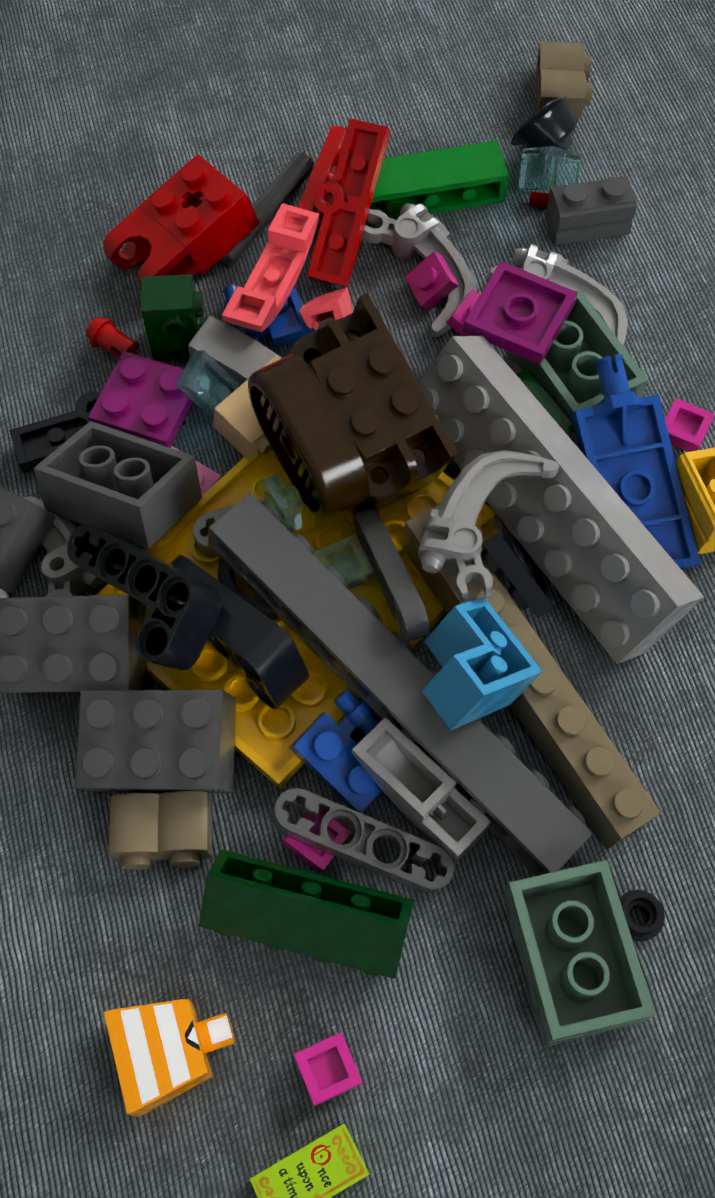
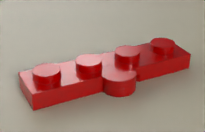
M349 119L334 175L336 181L335 183L325 182L320 184L313 195L315 207L324 216L307 275L310 279L348 288L391 133L387 126Z

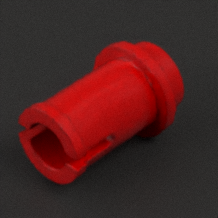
M96 317L87 327L86 337L89 338V342L93 347H102L117 359L120 358L123 351L138 354L136 350L140 348V344L116 329L114 322L109 318L102 319L101 317Z

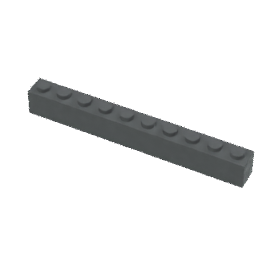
M250 492L209 527L208 546L360 700H364L373 710L372 712L381 721L386 717L457 782L455 789L491 821L488 829L534 876L559 871L593 834L584 825L586 821L580 811L567 802L562 803L549 790L550 784L548 780L532 767L527 768L514 755L515 749L512 744L501 734H493L480 721L481 718L456 729H449L422 692L424 687L439 671L431 665L424 666L412 654L413 649L410 643L406 642L400 633L395 631L391 633L379 621L380 617L376 609L363 598L358 600L346 588L347 584L343 576L332 566L325 567L313 555L314 551L309 542L298 533L293 535L281 523L282 520L279 513L271 504L266 501L261 503Z

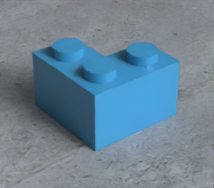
M485 597L454 606L424 641L442 669L424 687L422 692L450 730L511 705L543 672Z

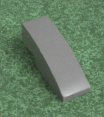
M212 316L208 317L188 345L192 365L227 381L228 389L231 392H234L249 379L253 372L262 368L277 355L257 340Z
M386 717L352 749L351 753L386 796L429 842L442 847L450 854L454 865L487 831L491 821L455 789L457 782Z

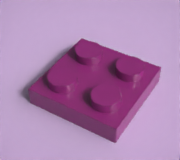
M500 261L464 321L463 332L471 336H484L490 344L541 365L572 310L578 292Z
M123 351L88 416L89 421L171 448L202 386L201 375Z

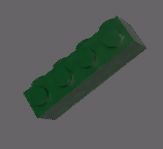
M221 849L207 874L199 927L214 930L224 936H236L259 942L272 949H285L311 956L321 962H333L359 969L369 975H381L395 979L414 900Z

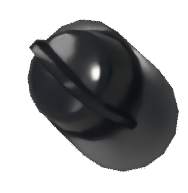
M567 96L550 101L534 113L515 133L511 140V145L524 144L543 157L549 156L557 149L567 151L573 144L571 134L578 123L577 118L566 102Z

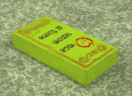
M344 1123L256 1174L249 1180L258 1198H331L367 1177L370 1173Z

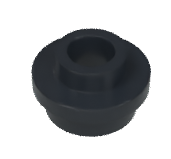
M632 890L619 898L633 941L642 942L650 940L661 931L665 921V914L661 903L654 895L643 890ZM637 908L645 913L646 923L644 925L635 924L631 920V909Z

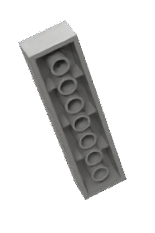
M452 336L418 383L459 453L453 460L463 470L466 465L481 454L505 450L536 455L559 462V471L555 477L542 478V476L536 475L512 476L498 483L486 501L616 664L645 654L695 607L704 596L485 337Z

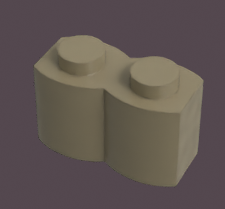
M540 41L536 64L537 111L550 101L564 98L565 96H567L566 102L576 118L582 117L584 106H590L592 82H586V78L590 76L591 55L585 54L584 42Z
M177 791L162 794L131 793L111 796L108 855L115 862H121V868L128 870L151 868V861L170 860V865L178 868L199 866L200 859L212 858V799L209 793L204 791Z

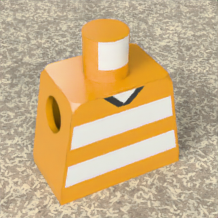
M189 999L112 1009L104 1012L126 1112L133 1117L144 1115L210 1079L212 1071L207 1053L235 1044L227 1012L198 1021L194 1004Z

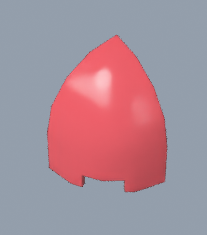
M348 288L332 291L304 304L299 312L306 325L310 329L313 327L317 330L320 322L329 317L336 321L353 313Z

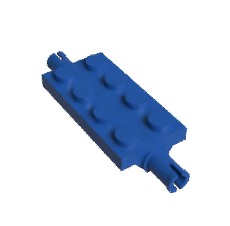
M613 355V360H611L610 356L600 358L594 364L597 368L604 396L600 401L601 404L591 408L575 410L571 414L578 447L681 570L698 566L701 562L659 394L642 398L636 396L634 391L630 392L623 364V355Z

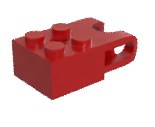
M197 154L107 234L103 241V250L105 256L121 269H131L146 260L138 270V281L141 287V277L188 274L194 276L197 272L202 275L205 274L226 253L252 232L260 222L246 193ZM129 242V243L120 251L121 247H122L125 243Z

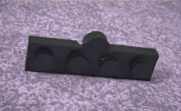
M88 392L81 395L75 403V411L9 430L18 463L23 473L34 470L35 466L90 422L88 416L100 393Z

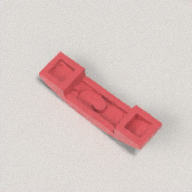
M281 204L268 228V243L244 288L237 286L222 314V321L258 332L264 331L274 321L286 303L302 270L319 222V213Z

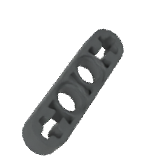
M370 507L353 512V524L359 544L404 640L408 642L430 635V625L425 606L376 507Z
M292 788L280 794L272 806V823L277 831L283 835L419 892H436L446 886L454 875L453 859L442 847L305 789ZM294 801L302 804L300 812L313 819L319 810L325 812V815L317 825L316 835L309 832L314 822L300 818L295 824H291L287 821L289 813L283 810L282 807H289ZM332 819H344L351 826L353 834L348 844H336L329 838L327 826ZM385 837L394 842L397 848V857L393 863H381L376 859L372 850L375 839ZM409 848L414 850L409 859L418 863H424L430 858L434 859V868L440 871V875H436L428 881L424 878L426 870L415 864L406 867L405 872L402 871L400 868L408 858Z

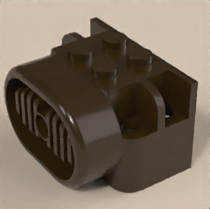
M368 293L359 297L353 313L336 321L331 317L321 321L316 331L301 337L294 343L288 356L253 372L248 379L250 402L268 443L302 502L320 519H331L352 507L358 511L376 507L380 511L433 483L459 454Z

